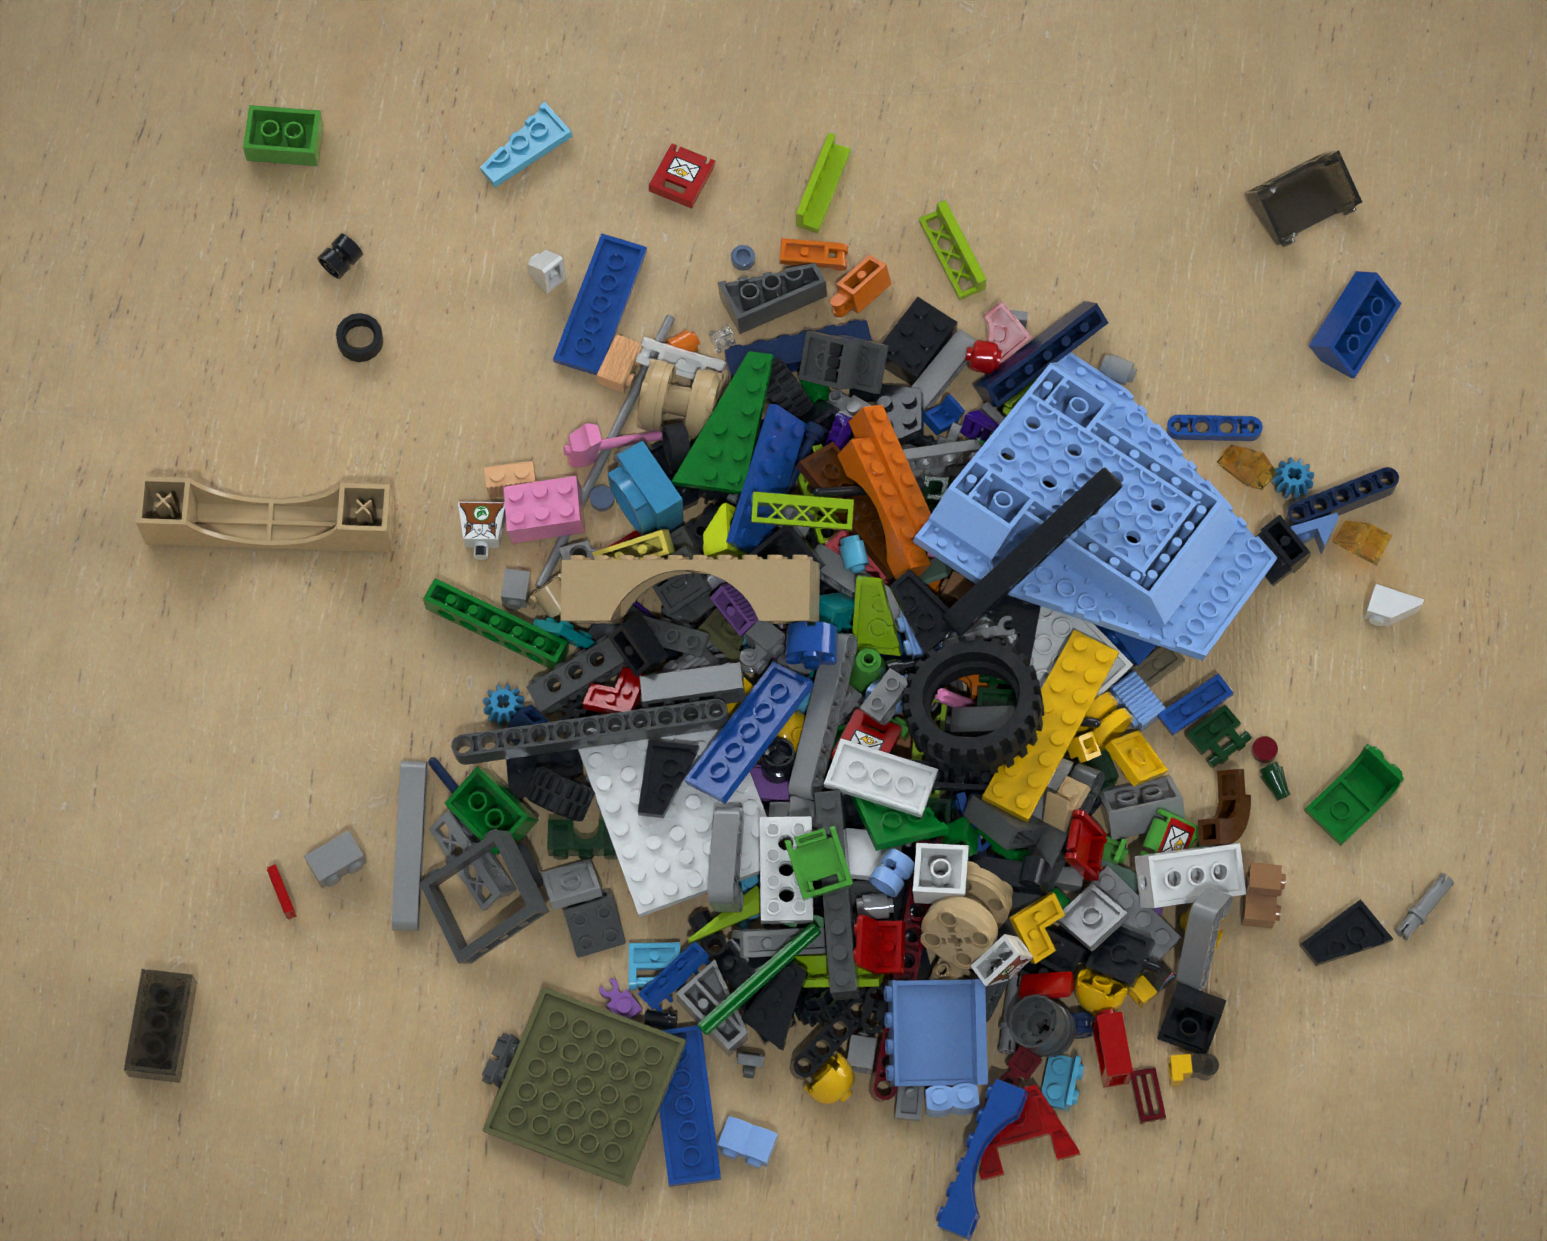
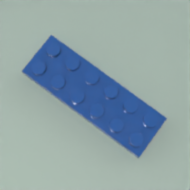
M601 233L553 357L554 363L597 375L617 332L646 256L647 247Z
M769 404L726 540L727 543L746 555H749L771 537L776 526L773 524L751 523V496L753 492L786 493L807 425L777 404ZM757 507V517L768 518L774 513L771 507Z
M772 662L684 780L687 785L726 804L814 687L812 680Z
M698 1025L661 1030L687 1041L659 1110L669 1187L721 1180L702 1031Z

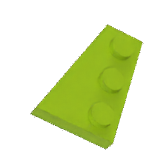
M858 576L856 578L852 634L857 638V651L870 648L876 650L879 654L901 656L902 650L883 579Z

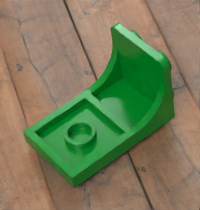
M1366 744L1354 762L1305 808L1304 812L1336 843L1342 846L1398 792L1404 781L1403 773L1395 764H1390L1384 759V754L1380 749Z

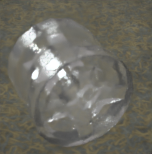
M728 324L722 326L721 330L709 332L713 347L718 354L723 352L725 348L736 345L734 335Z

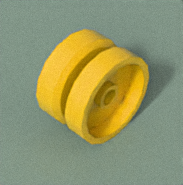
M1106 692L1093 701L1085 716L1100 719V727L1080 726L1075 737L1093 731L1100 752H1103L1106 749L1104 746L1111 740L1119 738L1126 731L1134 717L1125 708L1116 710L1118 700L1110 692Z

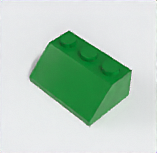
M477 766L444 803L481 841L485 839V834L497 829L499 831H510L515 843H517L539 821L489 769ZM497 846L490 850L494 855L500 853Z

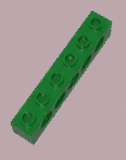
M434 578L423 598L426 610L551 670L557 664L564 662L569 653L568 641Z

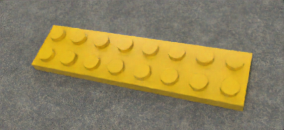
M1073 630L1041 689L1044 716H1042V731H1036L1037 742L1034 746L1028 744L1026 746L1028 754L1024 758H1021L1019 755L1013 759V766L1007 768L1004 764L998 767V773L994 774L982 796V800L1028 823L1119 655L1118 651Z

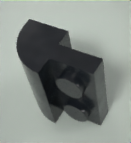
M1278 515L1260 529L1261 532L1255 536H1259L1277 557L1276 562L1265 576L1272 586H1275L1291 572L1295 573L1311 556L1309 549L1281 515Z
M1048 926L1045 929L1056 951L1036 964L1029 961L1017 972L1023 976L1024 974L1071 971L1074 975L1087 947Z
M732 938L726 943L730 948L716 963L720 973L736 990L773 956L740 957V939Z

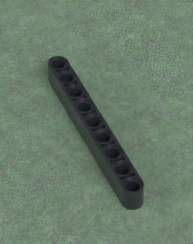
M1106 467L1102 468L943 615L942 619L959 637L964 635L1115 496L1123 485Z

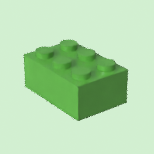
M249 105L243 144L246 160L318 166L323 131L321 111Z

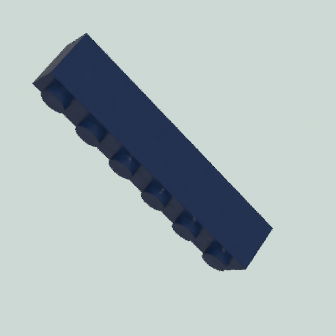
M1083 301L1000 364L998 370L994 369L993 373L987 374L973 386L984 404L989 402L993 407L998 408L1039 377L1050 363L1060 361L1109 322L1097 303Z
M852 320L847 324L839 326L828 325L823 329L815 331L831 336L848 335L872 341L867 320ZM804 330L792 336L780 335L776 339L768 341L757 340L752 344L744 346L733 345L725 349V362L727 363L726 367L730 382L749 351L773 354L774 360L777 357L783 360L792 373L800 371L806 331L813 330Z

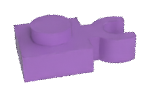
M610 979V983L614 987L611 992H606L602 986L599 987L601 996L611 1000L606 1004L610 1012L631 1020L643 1012L641 1006L627 989L622 993L619 992V986L615 979Z

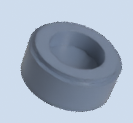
M746 245L734 248L731 253L732 265L742 271L750 269L755 263L753 249Z
M601 485L591 491L590 503L595 510L607 511L614 505L615 498L609 487Z

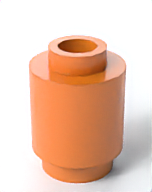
M686 329L666 340V344L695 353L698 351L700 341L694 332L690 333Z

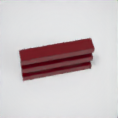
M1156 1068L1133 1071L1131 1085L1140 1124L1155 1122L1156 1120H1166ZM1148 1074L1151 1075L1159 1114H1154L1146 1078ZM1137 1076L1141 1078L1148 1116L1144 1114Z

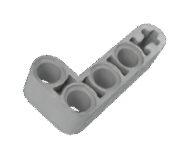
M716 807L714 811L707 895L708 902L715 912H742L744 897L743 891L739 886L744 829V811L742 807Z
M1206 887L1193 903L1189 913L1176 982L1200 991L1204 990L1210 975L1220 922L1228 914L1233 897L1211 887Z

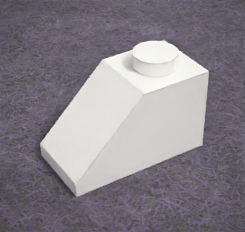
M544 250L542 253L532 256L527 264L528 274L547 294L566 280L563 258L558 254Z
M1376 584L1364 619L1369 620L1375 626L1384 625L1388 627L1418 613L1424 599Z

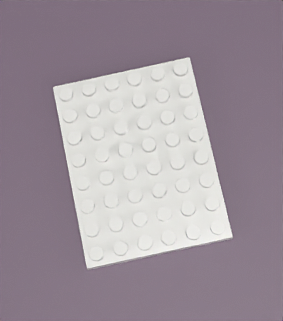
M714 711L710 716L717 718L723 713L721 711ZM690 714L685 719L687 721H693L698 716L695 714ZM664 718L660 723L667 725L672 722V719ZM640 721L635 725V727L643 728L647 725V723L644 721ZM614 725L610 728V731L617 732L622 726ZM590 728L584 734L593 735L597 730ZM723 728L578 749L639 917L708 892L713 820L716 807L743 808L744 829L739 881L760 874L759 821L760 817L767 816L750 772L726 804L687 785L685 780H683L664 818L638 816L648 740L699 745L700 749L688 771L689 773Z

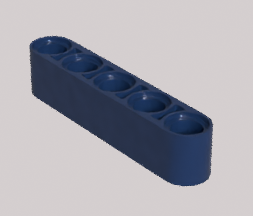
M1390 467L1381 468L1294 502L1287 510L1285 521L1291 527L1334 513H1338L1339 516L1393 494L1399 482L1398 472ZM1381 479L1389 480L1391 485H1385ZM1359 488H1366L1369 493L1364 494L1360 492ZM1342 496L1346 498L1347 502H1340L1336 497ZM1314 505H1321L1325 510L1318 511L1314 508ZM1292 514H1299L1303 519L1296 520L1292 517Z

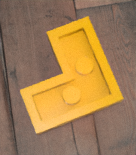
M1052 892L1047 893V895L1009 918L1018 938L1032 954L1033 958L1030 962L1034 964L1056 951L1045 928L1065 916L1055 893Z

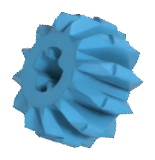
M1292 457L1288 458L1287 463L1280 461L1279 468H1275L1273 471L1275 477L1272 480V484L1277 485V493L1285 492V499L1290 494L1293 495L1295 500L1299 498V494L1305 497L1308 494V489L1313 487L1312 479L1314 478V472L1309 471L1310 464L1301 465V458L1297 460V463L1293 461Z
M497 684V691L488 690L489 697L483 699V704L486 705L483 708L484 714L489 715L488 720L490 722L497 720L499 727L503 725L504 721H507V725H509L516 712L525 708L522 705L525 702L524 696H519L520 691L518 688L511 691L510 684H507L505 689H501V686ZM504 702L505 705L507 702L509 706L507 708H504V706L500 708L499 704Z

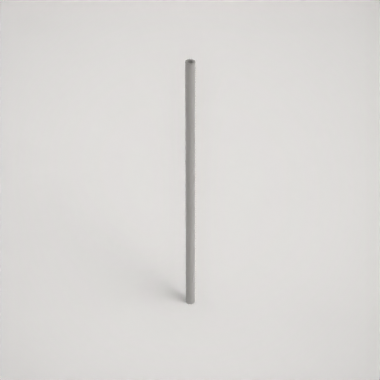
M666 315L655 341L664 343L675 321L674 317ZM652 350L650 357L657 358L659 352ZM642 365L607 438L619 436L641 391V386L649 366ZM612 449L601 450L582 488L583 509ZM570 535L558 537L535 585L537 588L549 581L561 556L560 547L566 546Z

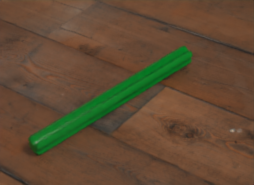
M810 923L698 1023L699 1029L704 1034L709 1035L821 934L820 929L814 923Z

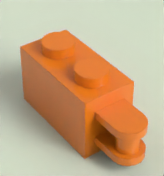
M868 255L836 284L838 293L830 300V304L833 307V315L835 317H843L851 310L859 314L891 285L887 265Z

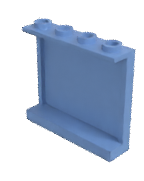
M980 979L888 981V986L884 987V1000L888 1002V1012L885 1013L884 1023L885 1028H889V1039L885 1040L886 1055H889V1065L886 1066V1080L890 1081V1086L958 1085L962 1083L974 1085L988 1084L986 995L983 982Z

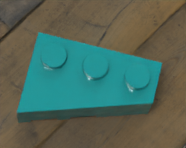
M842 592L819 595V622L836 626L837 633H845V631L850 633L853 627L850 625V622L854 616L855 600ZM817 670L811 671L808 675L816 677Z

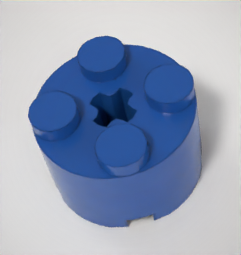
M807 621L789 624L786 637V663L793 665L801 663L808 670H817L823 664L835 665L837 663V627L829 623L816 621L815 626H807Z

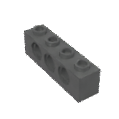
M608 636L597 640L596 645L592 648L577 652L574 655L575 658L567 663L561 662L557 664L553 671L547 675L537 676L531 681L532 684L526 688L540 713L546 717L568 705L569 700L573 702L577 699L576 696L579 695L581 697L586 694L591 683L601 685L621 673L623 667L629 668ZM604 656L603 664L596 667V659ZM578 669H582V676L579 679H574V673ZM561 682L560 690L552 692L553 685Z

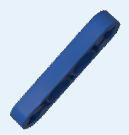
M1174 415L1168 420L1166 431L1172 439L1255 441L1260 437L1263 425L1260 419L1253 416ZM1175 423H1179L1180 427H1182L1181 431H1176ZM1189 423H1192V425H1191V432H1188V429H1189L1188 424H1189ZM1205 423L1208 425L1209 430L1206 433H1200L1196 430V424ZM1229 423L1232 425L1233 431L1228 434L1220 430V425ZM1238 424H1241V426H1240V429H1241L1240 433H1237ZM1248 425H1253L1254 433H1250L1249 429H1246Z

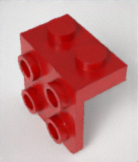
M858 915L857 922L854 925L857 943L853 951V959L856 966L873 974H904L906 922L876 921L866 915Z

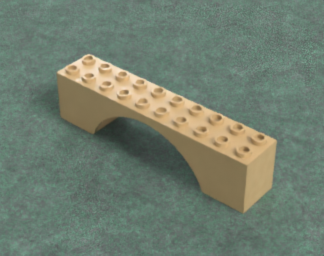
M141 476L136 524L145 545L392 553L396 506L389 484L339 483L332 490L310 497L263 499L221 492L204 486L191 478Z
M571 555L570 560H562L561 621L573 624H622L632 605L647 590L666 579L684 574H708L725 580L743 594L761 622L768 624H792L801 621H807V624H815V621L819 622L820 563L813 561V557H808V555H792V559L783 557V555H767V559L758 557V555H742V560H738V557H733V555H717V560H713V557H708V555H693V560H689V557H683V555H668V560H664V557H658V555H643V560L632 555H619V560H615L614 557L607 555H595L594 560L582 555Z

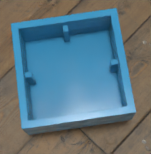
M643 440L618 454V468L608 473L609 485L616 503L641 536L669 529L671 534L681 526H684L683 500Z

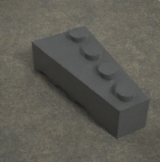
M816 263L784 269V272L780 273L766 272L762 273V276L749 279L748 276L738 278V281L729 283L726 281L718 282L720 299L739 334L827 297L826 281Z

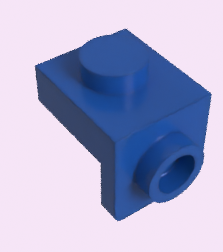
M949 394L940 405L924 413V423L938 436L949 430L953 422L958 424L965 410Z

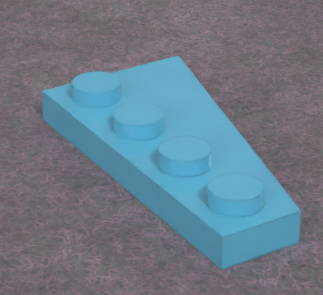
M545 101L539 106L540 110L534 116L531 115L525 121V125L509 137L510 141L504 147L500 146L480 167L483 175L494 187L502 184L573 137L571 130Z

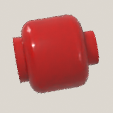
M976 340L973 347H967L965 361L969 362V367L972 371L991 374L994 372V369H999L1002 350H998L996 343Z

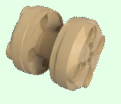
M651 359L641 386L637 428L652 432H662L668 414L686 417L685 426L688 437L691 440H696L721 398L724 374L710 370H698L692 388L675 385L676 365L666 361Z
M968 861L965 896H946L932 904L922 921L921 943L926 948L933 950L941 958L954 963L961 969L972 968L971 965L997 941L998 929L1007 920L1012 909L1013 888L992 872L980 868L974 862Z

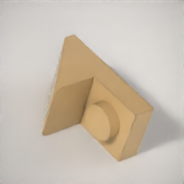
M1066 776L1056 794L1047 792L1043 822L1066 833L1071 820L1074 819L1072 816L1073 810L1080 809L1091 790L1089 786Z

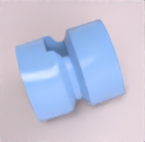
M889 848L880 860L881 866H876L869 876V881L882 893L891 897H897L904 886L903 880L909 879L913 873L915 863L899 850Z

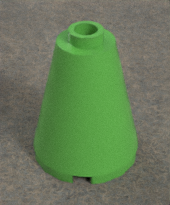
M870 648L861 650L855 656L849 684L860 692L864 699L867 688L875 680L881 679L887 672L886 662L876 650Z

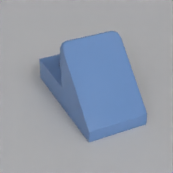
M1338 513L1330 514L1291 526V529L1304 544L1311 541L1314 537L1322 554L1339 516Z

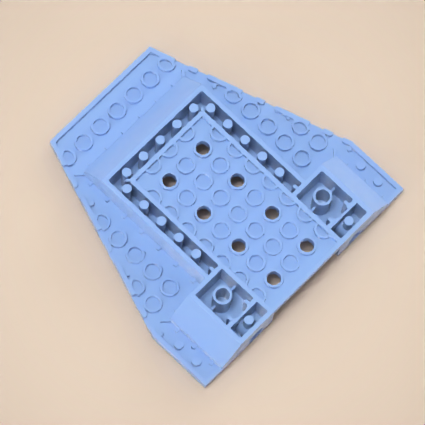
M1070 352L1060 361L1050 363L948 487L929 520L917 533L913 542L977 584L1096 473L1106 467L1123 487L1096 512V515L1087 520L1007 595L1203 661L1274 565L1277 557L1259 536L1255 537L1249 531L1242 517L1238 518L1233 513V507L1209 480L1205 481L1196 471L1197 467L1192 461L1188 462L1182 455L1183 451L1162 427L1152 422L1147 416L1148 412L1142 405L1138 406L1133 400L1134 396L1128 389ZM1001 454H1009L1012 460L1004 459ZM1043 481L1051 482L1054 485V487H1046L1043 484ZM1132 536L1137 539L1138 543H1131L1126 537Z

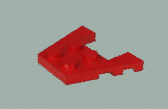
M1036 1084L1022 1088L1029 1095L1020 1118L1007 1125L987 1146L981 1161V1181L1005 1175L998 1151L999 1148L1051 1135L1058 1161L1081 1155L1078 1147Z

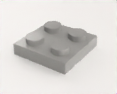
M590 859L541 872L552 910L565 908L572 904L590 901L602 896L601 888Z
M1092 883L1063 909L1065 916L1057 920V922L1092 952L1129 919V916L1125 910Z

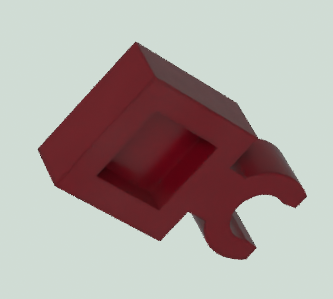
M1020 1046L1006 1064L1012 1070L1009 1073L1003 1074L999 1080L1005 1081L1007 1078L1013 1080V1085L1018 1087L1020 1077L1028 1081L1043 1060L1030 1050Z

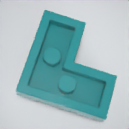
M548 617L546 620L536 618L534 620V626L568 641L569 644L580 650H588L596 645V642L591 640L592 635L580 630L578 632L574 631V625L568 622H558Z

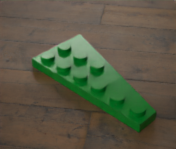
M751 351L747 353L671 481L673 485L741 494L756 447L774 361L773 354Z
M847 724L838 726L832 752ZM851 796L876 851L947 835L949 832V827L944 822L940 823L929 807H925L923 816L920 818Z

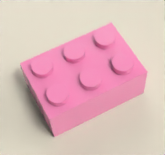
M576 476L503 487L506 527L512 543L585 533L582 489Z

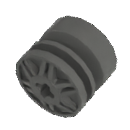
M1034 994L1024 997L1017 1002L1009 1018V1030L1013 1039L1039 1056L1047 1058L1060 1056L1074 1042L1077 1030L1076 1022L1071 1012L1046 996Z

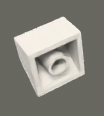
M916 843L913 882L914 903L933 904L938 899L946 896H965L969 845Z

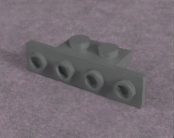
M628 612L624 622L639 616V614ZM640 615L663 648L699 658L703 657L710 634L695 630L694 626L686 623L676 625L674 621L664 617L658 620Z

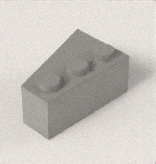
M715 959L676 993L678 1003L697 1023L702 1021L730 996ZM738 1010L734 1011L709 1034L728 1057L748 1040V1032Z

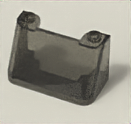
M1339 150L1317 155L1244 193L1249 205L1275 244L1282 245V247L1294 243L1295 237L1299 232L1334 214L1342 212L1343 216L1357 210L1355 206L1363 203Z

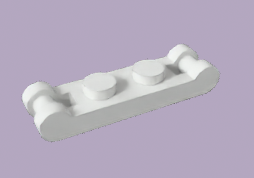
M647 337L643 338L641 343L643 348L641 353H638L636 362L649 366L651 359L669 362L676 365V375L693 380L697 371H705L706 366L711 367L714 372L721 373L722 370H725L727 364L721 359L690 352ZM652 350L659 352L657 359L650 357Z

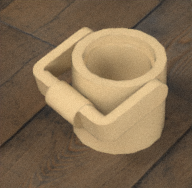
M561 573L539 587L527 601L532 609L540 605L549 618H553L561 613Z

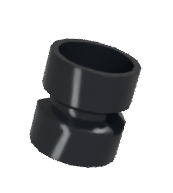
M342 233L331 243L332 248H326L317 257L320 265L336 279H340L349 270V264L354 265L363 256L360 247L351 238Z
M775 738L761 756V771L767 781L780 784L791 778L795 751L793 745L788 740Z

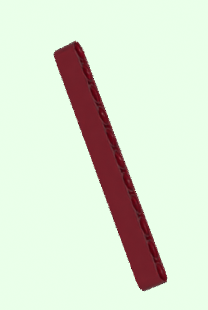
M943 835L934 837L933 842H929L926 839L914 842L911 860L915 863L916 843L941 844ZM914 871L909 879H907L900 921L906 922V930H912L916 934V941L914 943L908 942L905 937V955L911 958L912 965L910 968L904 967V974H890L889 981L917 980L923 948L920 939L922 935L921 925L926 912L930 908V904L914 903ZM911 905H917L920 908V917L911 915ZM885 1023L883 1029L879 1032L869 1087L871 1097L878 1102H884L893 1098L897 1091V1086H890V1081L886 1080V1069L882 1066L883 1058L889 1057L885 1052V1040L889 1032V1028H885ZM880 1082L885 1083L889 1088L886 1096L880 1095L877 1091V1086Z

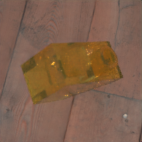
M1235 445L1227 448L1217 461L1220 467L1245 486L1263 490L1277 473L1264 452Z
M1344 521L1333 543L1377 566L1393 535L1371 523Z

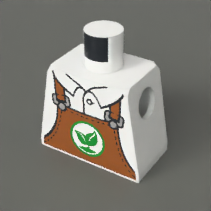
M458 502L465 547L474 548V559H488L489 548H499L506 522L505 502Z
M1004 934L971 967L983 984L990 986L1011 979L1033 956L1018 937Z

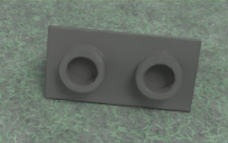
M503 1033L502 1037H498L491 1054L499 1058L497 1061L488 1060L482 1073V1081L489 1085L493 1083L499 1089L501 1088L520 1043V1040L515 1035Z

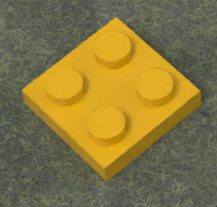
M1140 730L1111 740L1104 746L1133 787L1161 777L1168 771Z

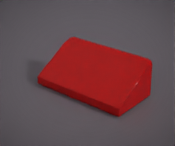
M1066 971L1024 974L1021 978L1019 1000L1034 994L1046 996L1049 999L1070 997L1075 990L1073 973Z

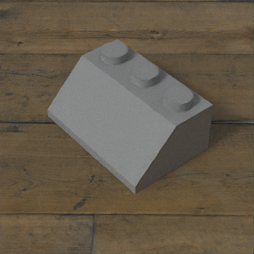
M1170 775L1158 777L1136 787H1133L1130 783L1102 789L1098 793L1101 798L1100 808L1105 827L1112 840L1127 839L1129 836L1138 834L1147 835L1153 818L1163 821L1166 819L1156 814L1158 809L1168 811L1185 820L1183 797Z

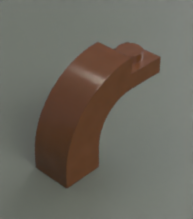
M1244 769L1217 771L1218 807L1212 819L1198 820L1199 846L1231 844L1236 842L1244 833L1251 809V795L1245 794Z

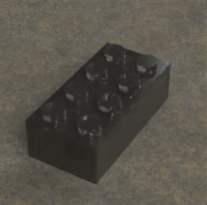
M141 969L124 1071L128 1077L180 1083L197 988V981L193 974Z

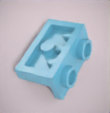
M1060 1055L1048 1058L1041 1093L1051 1108L1069 1112L1071 1104H1077L1079 1090L1075 1089L1077 1079H1082L1084 1065L1080 1064L1081 1056L1076 1055L1075 1058Z

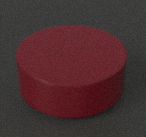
M1267 736L1257 738L1252 746L1253 757L1261 763L1271 762L1278 752L1275 740Z

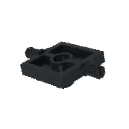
M1122 926L1091 952L1086 964L1088 970L1131 988H1134L1144 970L1159 975L1163 966L1149 960L1150 953L1155 945L1154 939Z

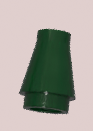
M1274 762L1259 770L1262 775L1260 776L1261 780L1277 801L1291 795L1288 790L1283 766L1280 767L1278 762Z

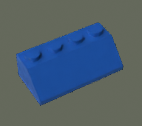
M1356 271L1312 339L1309 347L1321 362L1350 378H1355L1402 303L1377 272Z

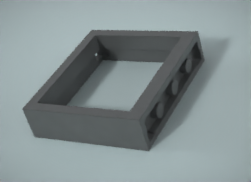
M494 829L484 836L485 839L465 848L466 852L460 856L448 859L446 861L447 865L441 869L429 872L427 878L419 883L457 962L460 964H472L550 912L510 831ZM497 846L526 906L467 945L439 885Z

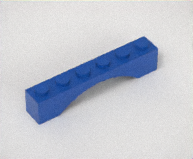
M996 1079L994 1085H989L985 1099H988L985 1108H981L976 1117L978 1125L975 1133L971 1132L966 1142L968 1150L965 1158L961 1157L957 1164V1178L955 1182L950 1183L947 1189L946 1196L949 1197L945 1207L941 1206L937 1214L936 1221L939 1222L937 1226L941 1230L971 1241L980 1218L975 1196L976 1173L980 1160L994 1137L1007 1125L1020 1118L1029 1095L1025 1089Z

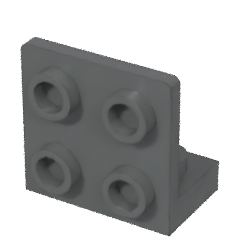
M610 888L601 890V897L562 908L578 958L626 943Z

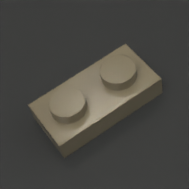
M1160 647L1145 658L1139 666H1134L1130 673L1136 671L1146 685L1151 688L1185 662V658L1178 652Z

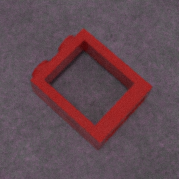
M1114 1009L1103 1010L1099 1012L1100 1015H1096L1092 1026L1103 1088L1126 1085L1131 1080L1133 1068L1122 1012H1115Z

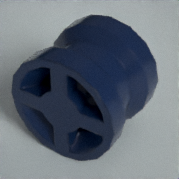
M1087 1012L1073 1013L1072 1016L1075 1019L1077 1030L1075 1039L1094 1036V1029L1090 1025L1092 1014Z

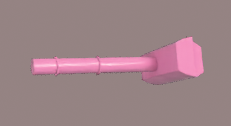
M587 423L569 435L567 445L563 446L564 456H567L569 466L585 467L596 461L598 452L601 450L634 445L642 440L644 443L662 441V432L633 433V435L601 439L598 425Z

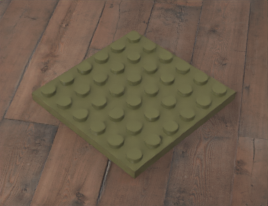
M543 987L482 1131L628 1187L687 1041Z

